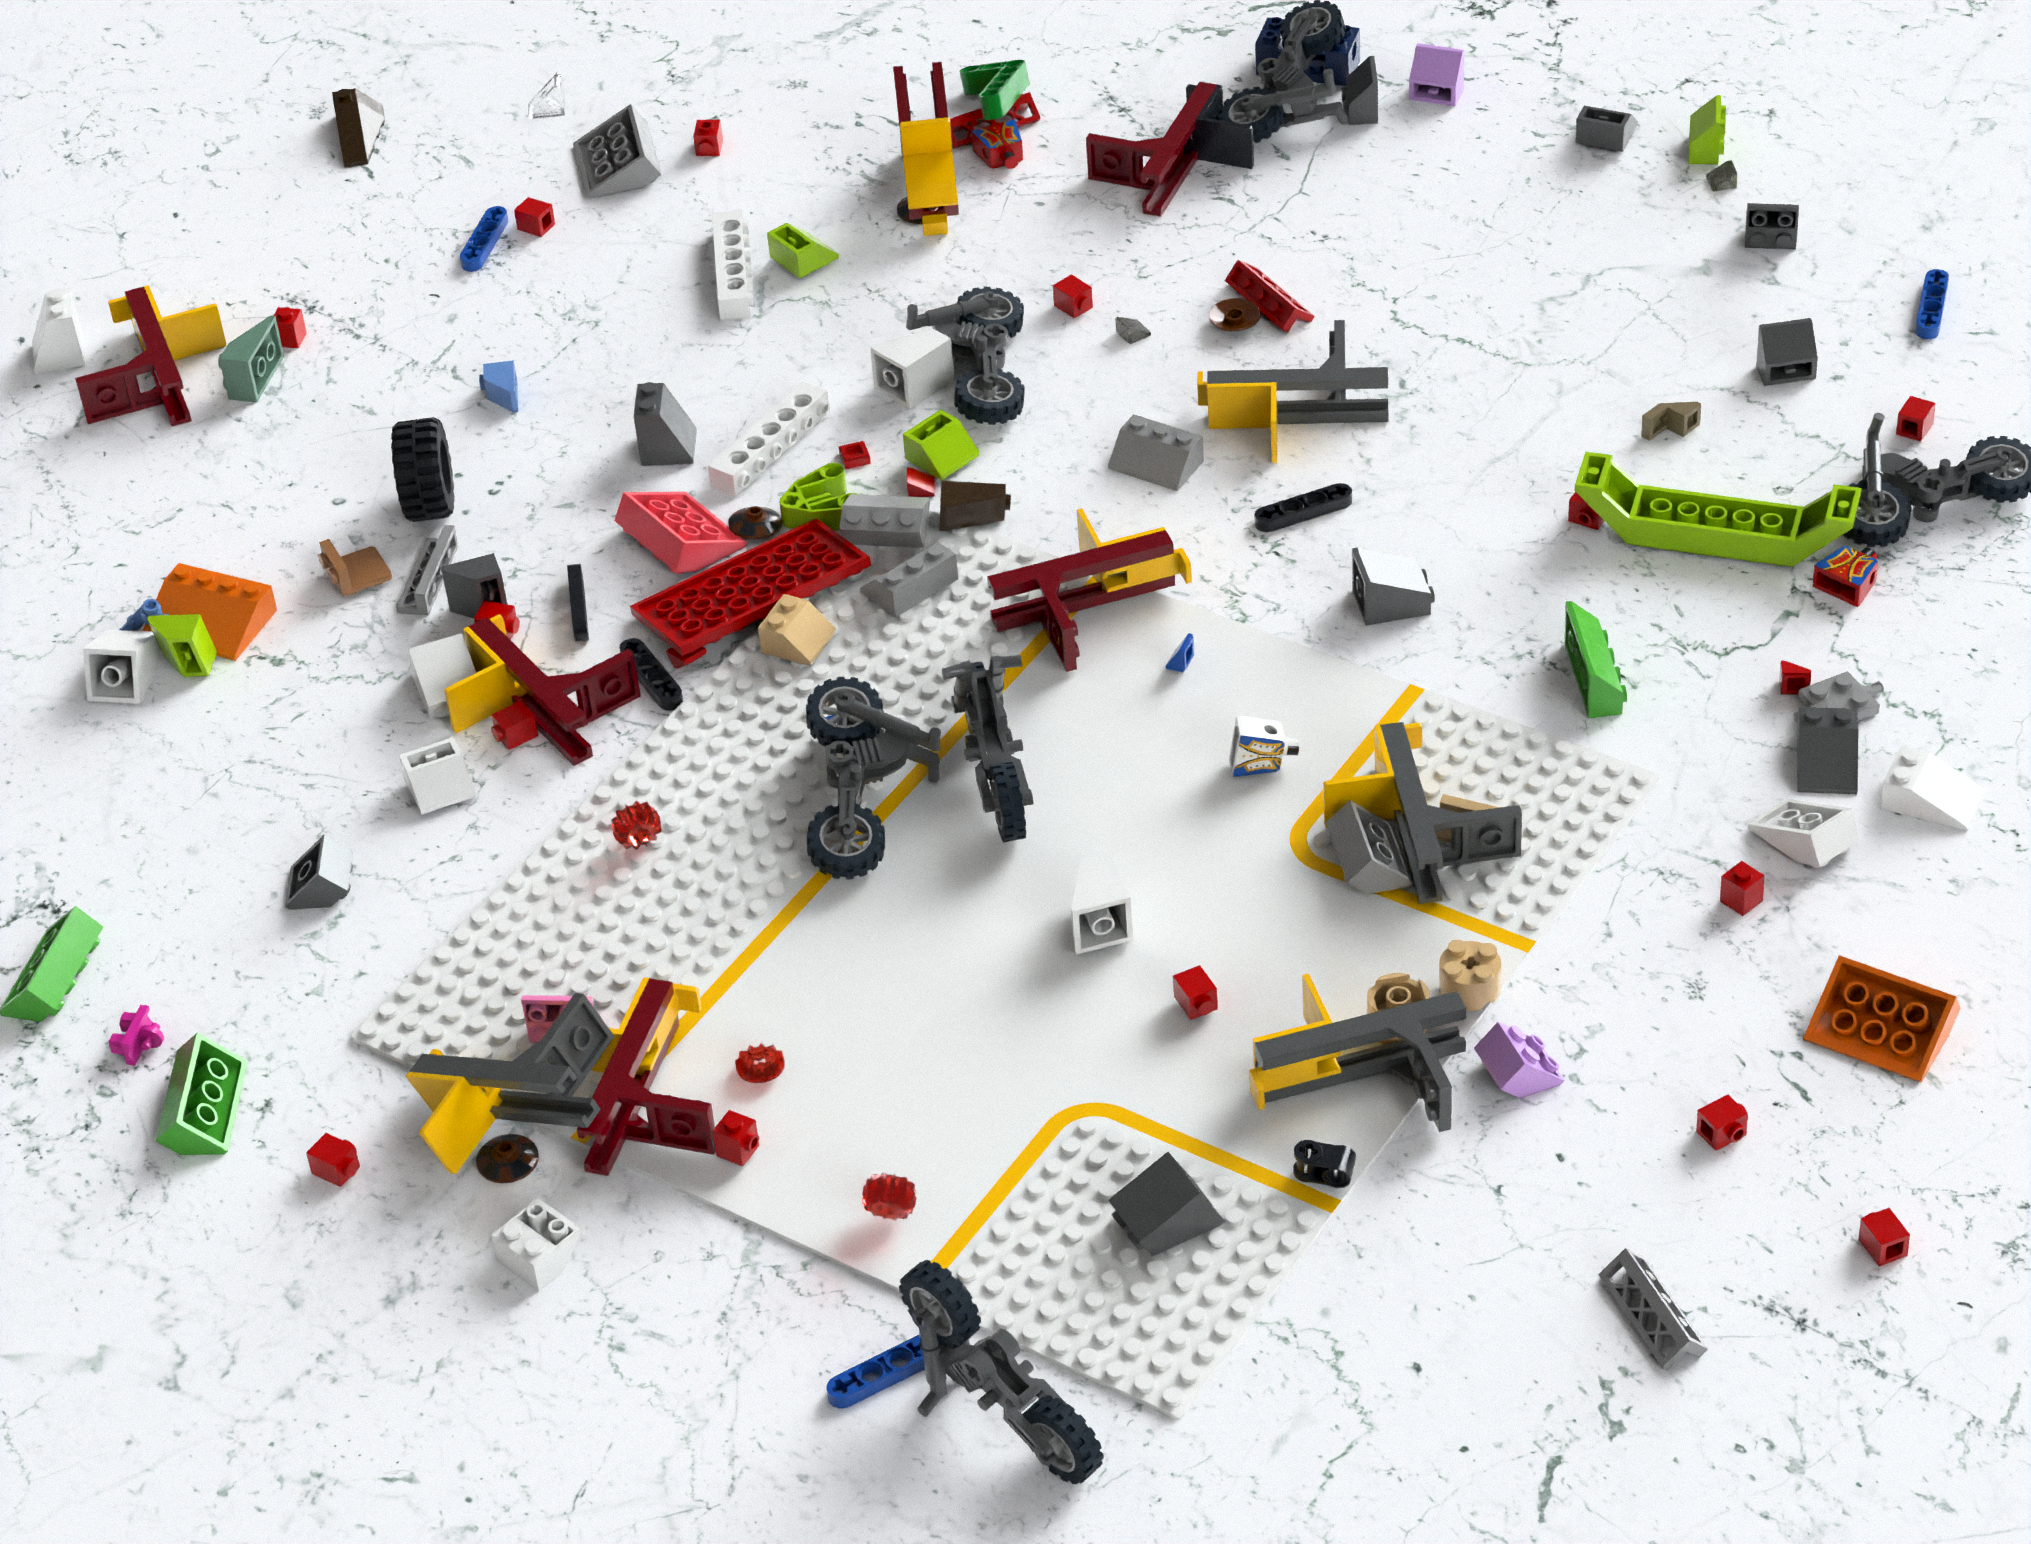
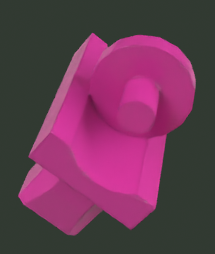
M140 1005L136 1013L123 1012L119 1026L121 1032H126V1034L114 1033L109 1039L111 1053L124 1055L127 1065L135 1066L143 1050L147 1051L150 1048L160 1047L164 1040V1035L159 1030L160 1025L153 1023L148 1017L150 1008L147 1005Z

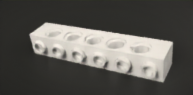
M741 210L712 213L720 320L750 318V307H755L748 221L747 219L742 220Z
M804 381L797 385L708 465L710 486L737 496L830 411L828 391Z

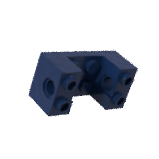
M1267 17L1256 40V76H1260L1257 69L1258 64L1266 58L1278 59L1284 48L1279 30L1282 19L1279 17ZM1345 25V35L1343 38H1340V43L1332 46L1333 49L1328 52L1325 50L1321 55H1315L1308 68L1303 72L1313 82L1324 83L1323 71L1332 69L1335 85L1346 86V77L1358 67L1360 62V28Z

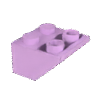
M1417 43L1409 77V100L1456 107L1464 91V50Z
M1497 1022L1474 1047L1500 1090L1518 1098L1559 1086L1565 1081L1558 1071V1063L1544 1050L1546 1047L1544 1042L1534 1034L1529 1036L1523 1033L1514 1025L1509 1027Z

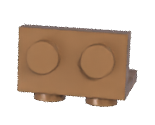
M330 539L319 542L321 553L318 554L320 564L323 569L327 570L331 583L336 584L343 597L392 579L391 571L376 547L370 546L340 557Z

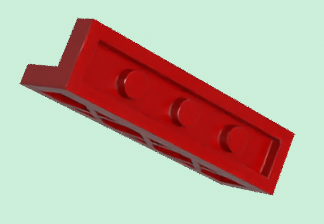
M1030 92L1022 94L1004 115L1010 116L1011 120H1018L1016 121L1017 127L1041 119ZM1029 107L1032 116L1024 118L1018 115L1017 112ZM981 108L950 118L952 148L955 149L972 143V136L970 137L971 130H975L974 126L985 122L994 125L998 124V122L995 120H984ZM961 130L968 131L965 139L956 140L955 132Z
M1237 260L1225 279L1226 283L1246 300L1255 303L1259 307L1260 312L1283 331L1289 332L1297 318L1311 323L1315 317L1260 269L1248 263Z

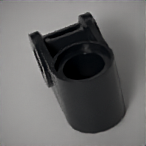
M1303 1140L1295 1145L1294 1157L1297 1161L1293 1166V1174L1299 1181L1329 1185L1335 1188H1344L1350 1184L1356 1161V1153L1353 1149L1344 1145H1332L1313 1140ZM1308 1149H1311L1310 1158H1308ZM1307 1165V1173H1304V1167Z

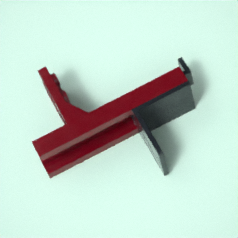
M1199 82L1198 85L1188 84L1186 87V103L1164 137L1131 141L1089 133L1086 137L1088 179L1150 190L1142 203L1143 214L1161 217L1197 160L1252 169L1254 166L1253 127L1218 119V114H1220V109L1223 106L1222 85ZM1143 156L1150 157L1143 168Z

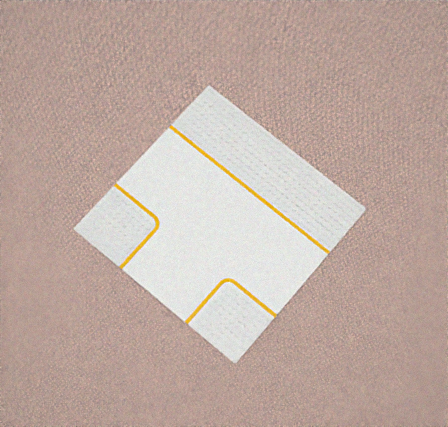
M929 510L924 548L854 545L870 556L872 566L862 570L857 575H851L839 581L834 586L826 587L816 592L811 597L803 598L808 600L836 628V633L811 666L761 653L757 627L352 1032L351 1037L353 1042L409 1068L413 1067L422 1053L429 1054L432 1049H439L446 1056L513 1061L536 1044L529 1042L521 998L524 995L573 996L575 993H582L585 996H592L593 1006L608 1028L619 1029L643 977L697 987L702 1008L699 1013L679 1011L680 1025L649 1091L655 1094L671 1095L673 1097L711 1103L715 1127L728 1110L755 1119L760 1146L745 1165L740 1166L717 1157L716 1152L714 1155L625 1140L615 1161L616 1163L899 1293L900 1279L913 1267L924 1260H930L931 1263L937 1262L941 1265V1268H947L951 1271L952 1276L955 1279L958 1278L973 1297L971 1300L977 1305L979 1310L977 1315L981 1317L980 1330L993 1335L999 1329H1004L1014 1336L1021 1349L1173 1419H1180L1421 1100L1418 1099L1413 1085L1388 1071L1265 1103L1264 1109L1258 1110L1250 1093L1249 1070L1254 1069L1253 1038L1307 1025L1303 1016L1302 975L1309 973L1332 1023L1366 1015L1369 988L1376 984L1378 978L1387 974H1409L1410 979L1417 982L1420 979L1427 985L1430 998L1440 996L1439 960L1442 953L1448 948V944L1453 940L1492 943L1496 946L1497 953L1501 958L1502 993L1659 784L1660 775L1155 591L1069 613V619H1074L1077 625L1078 636H1075V641L1078 645L1080 656L1076 658L1077 670L1066 672L1040 621L997 632L990 617V610L1043 597L1041 590L1037 589L994 600L992 589L988 587L987 576L1060 557L975 526L940 531V514ZM937 542H940L956 554L958 580L897 617H894L860 592V588ZM1093 575L1061 583L1058 592L1097 582ZM1188 633L1193 634L1194 657L1186 671L1182 673L1166 669L1165 665L1174 650ZM1021 655L1022 667L1005 668L1004 689L1002 690L1003 707L1007 715V726L1011 730L1013 741L1022 739L1023 751L1014 752V755L1011 756L1021 760L1034 804L1024 806L1026 838L1003 843L998 831L995 812L985 813L983 811L982 799L975 778V767L980 761L969 762V760L966 761L965 736L970 735L965 712L955 714L953 712L951 696H954L956 677L944 680L942 668L970 660L971 663L982 661L985 670H989L990 659L993 656ZM837 677H845V679L855 677L858 678L859 682L863 683L865 681L869 683L871 689L875 688L878 691L885 713L916 725L920 730L927 733L934 727L941 730L940 750L932 751L937 753L940 758V780L938 782L932 783L928 780L927 766L907 759L901 769L883 777V781L880 782L878 780L876 783L870 782V784H865L860 808L865 809L867 807L872 810L874 816L877 815L880 818L881 826L884 825L885 850L883 859L878 861L876 869L873 871L870 869L867 871V875L863 877L859 875L854 876V879L846 880V877L835 879L829 873L826 875L821 873L818 866L815 867L811 863V856L809 857L807 854L808 825L810 821H814L816 813L825 811V807L830 805L833 807L838 806V789L830 786L827 782L826 753L817 738L814 739L810 734V729L807 728L806 704L808 696L814 693V688L817 685L822 686L824 681L828 679L832 681L837 680ZM835 704L829 706L832 708H837ZM1236 716L1280 722L1285 738H1298V755H1283L1280 770L1277 772L1233 777L1229 753ZM1403 722L1404 724L1421 723L1422 747L1411 750L1427 805L1440 808V800L1443 794L1496 807L1520 805L1522 811L1521 856L1445 866L1443 869H1437L1442 887V901L1419 904L1413 884L1410 887L1367 894L1358 888H1351L1343 878V869L1336 858L1335 847L1329 839V830L1324 824L1323 782L1376 774L1375 725ZM1395 819L1387 820L1392 824L1393 830L1395 832L1396 838L1398 840L1399 846L1401 848L1402 854L1407 864L1403 846L1397 829ZM836 830L830 833L832 835H838ZM857 830L855 831V835L863 834ZM1438 840L1439 847H1451V843ZM824 841V843L828 846V848H830L831 846H833L834 844H836V843ZM868 841L858 842L857 844L864 848ZM1109 850L1131 897L1133 940L1076 955L1073 942L1071 904L1080 857ZM1201 965L1217 987L1218 1010L1190 1020L1174 998L1173 975ZM1492 1001L1484 1004L1483 1009L1466 1011V1019L1429 1028L1427 1033L1457 1026L1460 1037H1464L1466 1040L1493 1005ZM1375 1042L1343 1050L1340 1056L1383 1044ZM1454 1055L1438 1059L1443 1070ZM590 1071L572 1097L592 1098L603 1073ZM500 1088L501 1090L549 1094V1092ZM641 1107L638 1115L648 1122L646 1107ZM529 1122L590 1150L595 1140L594 1136L588 1135L584 1139L578 1138L577 1127ZM1303 1140H1313L1332 1145H1344L1353 1149L1356 1153V1161L1350 1184L1344 1188H1335L1329 1185L1299 1181L1293 1174V1166L1297 1161L1294 1157L1295 1145ZM1308 1149V1158H1310L1311 1149ZM1169 1152L1195 1181L1225 1220V1223L1155 1256H1151L1144 1247L1138 1250L1130 1241L1127 1235L1131 1230L1128 1226L1122 1229L1111 1215L1116 1210L1108 1200L1165 1153ZM1307 1165L1304 1167V1173H1307Z

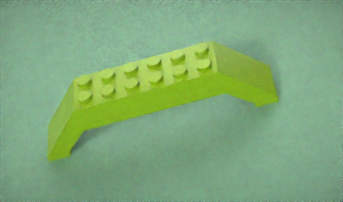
M1586 451L1574 489L1627 544L1790 567L1800 563L1853 528L1862 488L1834 484L1832 491L1803 507L1639 485L1612 461L1613 455Z

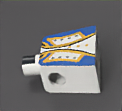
M1236 716L1229 753L1233 777L1277 772L1280 770L1283 755H1298V738H1285L1280 722Z

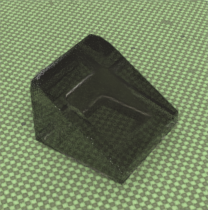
M1728 160L1707 173L1706 179L1713 192L1737 188L1738 174L1732 160Z
M1115 318L1116 332L1129 344L1151 335V332L1137 319Z

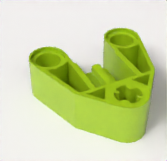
M828 463L796 480L779 500L782 524L787 528L794 529L817 518L832 530H839L843 504L850 494H857H846L847 487L844 467L839 463Z

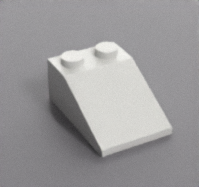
M1901 745L1883 782L1880 809L1968 831L1984 796L1985 789L1931 753Z
M1787 799L1747 824L1751 832L1797 863L1812 865L1814 868L1827 865L1830 859L1838 854L1849 851L1852 845L1860 841L1852 808Z

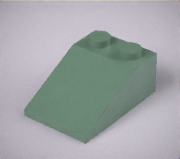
M270 315L228 343L223 353L219 355L218 365L222 370L223 386L227 390L229 400L258 402L282 362L284 352L275 316Z

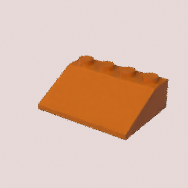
M178 563L164 579L156 598L161 605L163 615L200 614L216 648V656L234 661L238 659L277 611L271 585ZM145 624L143 631L152 632L150 625Z
M1839 955L1803 1040L1921 1083L1949 1037L1961 1008L1957 996Z

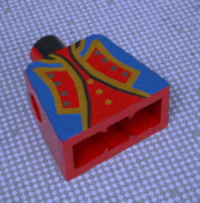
M1015 119L971 130L973 152L990 168L995 169L1006 166L1008 169H1013L1018 165V162L1023 160L1022 139Z
M1848 546L1839 548L1814 565L1812 587L1859 607L1877 579L1878 561L1876 560L1877 555L1875 551L1868 547L1864 548L1861 552Z

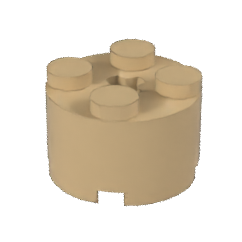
M1451 941L1439 960L1440 995L1458 991L1466 1011H1477L1483 1009L1484 1004L1490 1001L1493 1004L1497 1001L1501 993V958L1497 953L1496 946L1492 943L1476 941Z
M1391 973L1381 976L1376 980V984L1368 990L1367 1014L1430 998L1429 989L1422 980L1419 979V982L1410 979L1409 974ZM1394 1037L1379 1041V1043L1384 1045L1400 1041L1401 1039Z

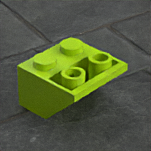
M1716 95L1690 115L1688 164L1718 165L1719 155H1724L1726 105H1721V95Z
M785 223L767 232L770 258L798 278L806 276L839 258V253L810 233L789 223Z
M941 409L903 433L905 459L941 481L980 456L979 450L959 419Z
M200 614L148 616L147 621L164 657L183 677L210 675L217 651Z

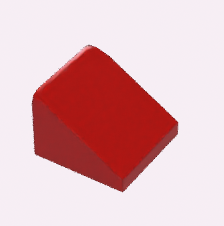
M907 467L908 497H934V476Z
M672 647L666 650L672 665L677 669L692 663L707 652L706 648L700 647L692 653L681 656Z
M1781 660L1779 675L1781 695L1798 694L1799 689L1809 686L1811 684V670Z

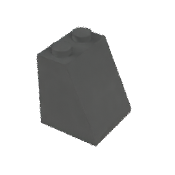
M647 382L637 384L633 417L641 466L693 464L697 428L664 383Z
M1358 547L1352 548V591L1366 626L1431 615V603L1435 602L1434 590L1432 586L1427 585L1426 570L1420 568L1417 558Z
M1169 1152L1165 1153L1108 1200L1116 1210L1111 1214L1122 1229L1128 1226L1131 1230L1127 1235L1130 1241L1138 1250L1144 1247L1151 1256H1155L1225 1223V1220L1195 1181Z

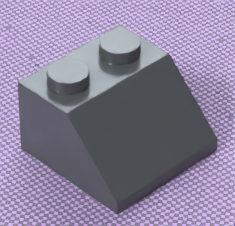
M1369 56L1346 77V87L1341 88L1343 110L1349 118V125L1378 123V80L1375 56Z
M324 834L291 866L285 907L289 910L332 907L339 899H344L351 887L349 879L353 869V850Z

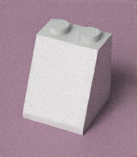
M71 288L45 292L32 340L34 374L85 366L84 338Z
M933 328L874 344L870 347L874 388L909 409L955 380L951 338Z
M106 630L83 648L87 701L142 703L161 660V650L153 632Z
M462 633L408 648L410 672L429 718L449 715L444 689L476 673Z
M1109 850L1080 857L1071 904L1073 942L1076 955L1133 940L1131 897Z

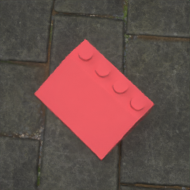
M623 492L614 520L623 528L625 533L632 535L638 540L639 545L650 550L656 559L663 561L669 566V570L677 574L696 572L746 547L747 541L734 534L725 523L687 492Z

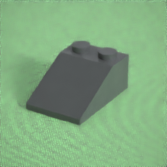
M1799 707L1797 722V792L1857 794L1858 709Z

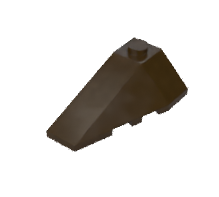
M356 88L332 92L344 168L368 164L375 148L374 142L380 136V127L384 126L385 123L383 104Z

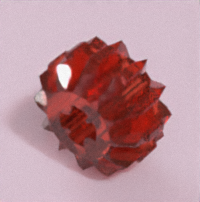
M636 800L631 806L625 804V809L617 810L616 817L611 819L612 833L616 841L623 845L625 849L633 847L635 850H638L641 845L648 847V842L657 840L656 834L662 831L660 816L657 810L649 805L648 802L640 804Z
M882 1172L881 1175L872 1174L870 1179H867L862 1191L864 1209L872 1212L873 1216H881L883 1219L891 1218L894 1221L898 1218L906 1219L909 1214H912L913 1208L916 1205L917 1191L915 1190V1184L907 1181L906 1177L896 1176L895 1173L893 1175Z

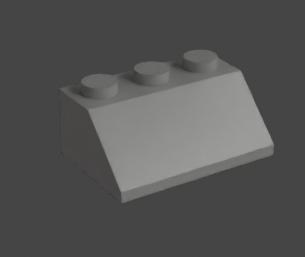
M1133 414L1120 428L1108 463V469L1178 491L1204 462L1203 436Z
M850 494L842 507L839 528L841 536L853 545L924 548L930 498Z
M937 542L860 588V592L894 617H897L958 580L956 554L940 542Z
M1351 800L1326 822L1330 833L1329 839L1335 847L1336 858L1344 872L1343 878L1351 888H1358L1367 894L1410 887L1413 884L1390 822Z

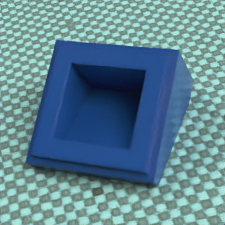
M1188 633L1174 650L1165 665L1166 669L1182 673L1186 671L1194 657L1193 634Z

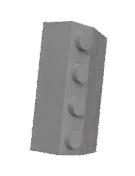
M632 104L573 143L585 194L589 199L643 188L647 184L656 181L662 175L648 122Z

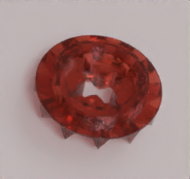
M761 1042L759 1047L749 1045L747 1051H739V1058L735 1060L737 1074L743 1080L751 1083H765L777 1078L782 1073L785 1067V1060L782 1051L776 1050L774 1044L765 1047ZM762 1059H765V1063H764V1062H759L758 1064H755V1063H754L755 1060H756V1061H761Z

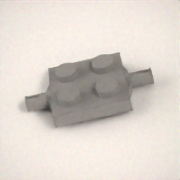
M1846 671L1799 689L1798 698L1806 707L1858 709V721L1879 713L1880 704L1872 696L1884 692V687L1880 681L1867 686L1862 685ZM1794 712V720L1798 722V712Z

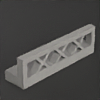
M444 525L438 539H426L396 606L397 613L429 616L443 584L441 567L452 563L459 547L454 525ZM414 599L416 601V605L407 604Z
M1625 1248L1598 1274L1662 1368L1668 1370L1686 1352L1700 1358L1708 1350L1643 1256ZM1624 1267L1626 1270L1624 1284H1616L1612 1276ZM1632 1291H1641L1642 1293L1640 1308L1630 1305ZM1648 1314H1656L1658 1316L1656 1331H1648L1646 1328ZM1664 1337H1672L1677 1346L1665 1356L1662 1351Z

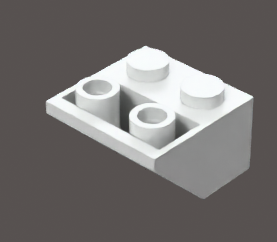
M454 737L399 755L404 780L421 814L476 797L463 755Z
M537 1198L492 1233L491 1238L496 1260L536 1290L541 1291L563 1273L582 1234V1229L540 1198Z

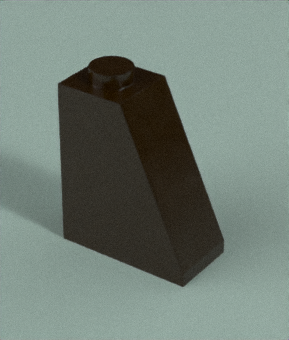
M941 481L939 530L946 531L1004 521L1005 510H1010L1011 494H1006V484Z

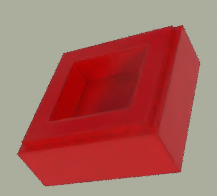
M864 441L838 447L845 469L871 464L870 455Z

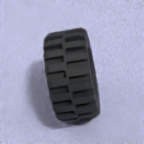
M434 417L397 422L392 427L391 433L392 464L398 500L405 519L411 522L449 517L453 514L455 495L451 457L443 424Z

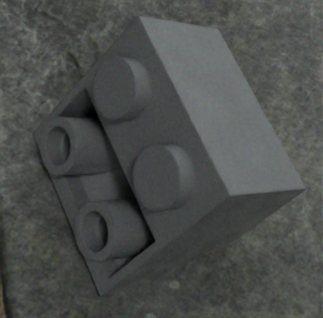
M1584 105L1576 118V143L1588 147L1609 149L1610 151L1623 152L1638 126V121L1629 113Z
M1747 203L1745 248L1796 250L1799 205Z
M1811 318L1759 325L1756 368L1764 386L1816 379L1818 356Z
M494 553L441 567L450 612L474 618L484 601L507 604L502 573Z

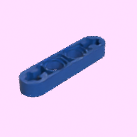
M494 206L485 211L460 254L463 270L468 272L477 271L485 264L508 224L507 211L504 207Z
M1929 270L1925 275L1916 321V334L1923 339L1936 338L1940 332L1949 283V274L1944 270Z
M920 1334L831 1378L826 1387L829 1403L836 1408L850 1407L924 1370L923 1355L919 1344ZM899 1358L909 1361L903 1367L891 1365L894 1360ZM868 1373L879 1375V1378L872 1382L862 1379Z

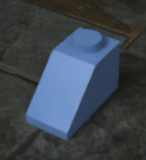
M514 360L483 364V374L479 375L481 390H486L487 400L512 412H519L518 381Z

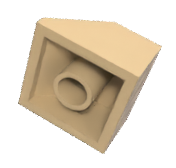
M783 594L758 627L761 653L811 666L836 633V628L808 600Z

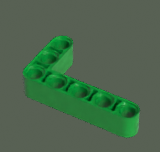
M1021 59L973 65L962 68L959 71L964 94H979L984 120H995L1003 117L1030 85L1025 60Z

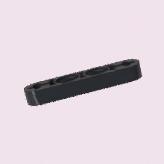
M1337 483L1263 506L1255 511V527L1262 532H1272L1347 508L1352 504V488L1347 484ZM1320 502V503H1322V504H1321V505H1311L1310 503ZM1287 510H1296L1297 512H1295V513H1287V512H1285V511H1287Z
M581 563L567 565L575 642L589 640Z
M630 638L620 644V653L629 649L634 654L638 681L663 710H675L683 702L681 687L644 642L640 639ZM642 665H651L649 668H639ZM655 680H664L662 683L659 684L651 683Z

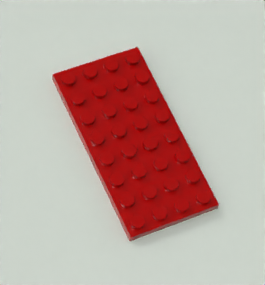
M816 518L631 605L630 609L632 615L681 656H684L709 643L719 641L723 636L740 631L757 620L765 619L783 594L801 599L808 598L826 587L838 584L839 581L851 575L861 573L862 570L872 565L870 556Z

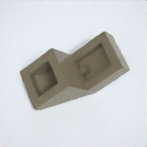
M1696 401L1657 404L1642 415L1641 437L1650 441L1665 429L1682 437L1686 436L1700 425L1701 403Z

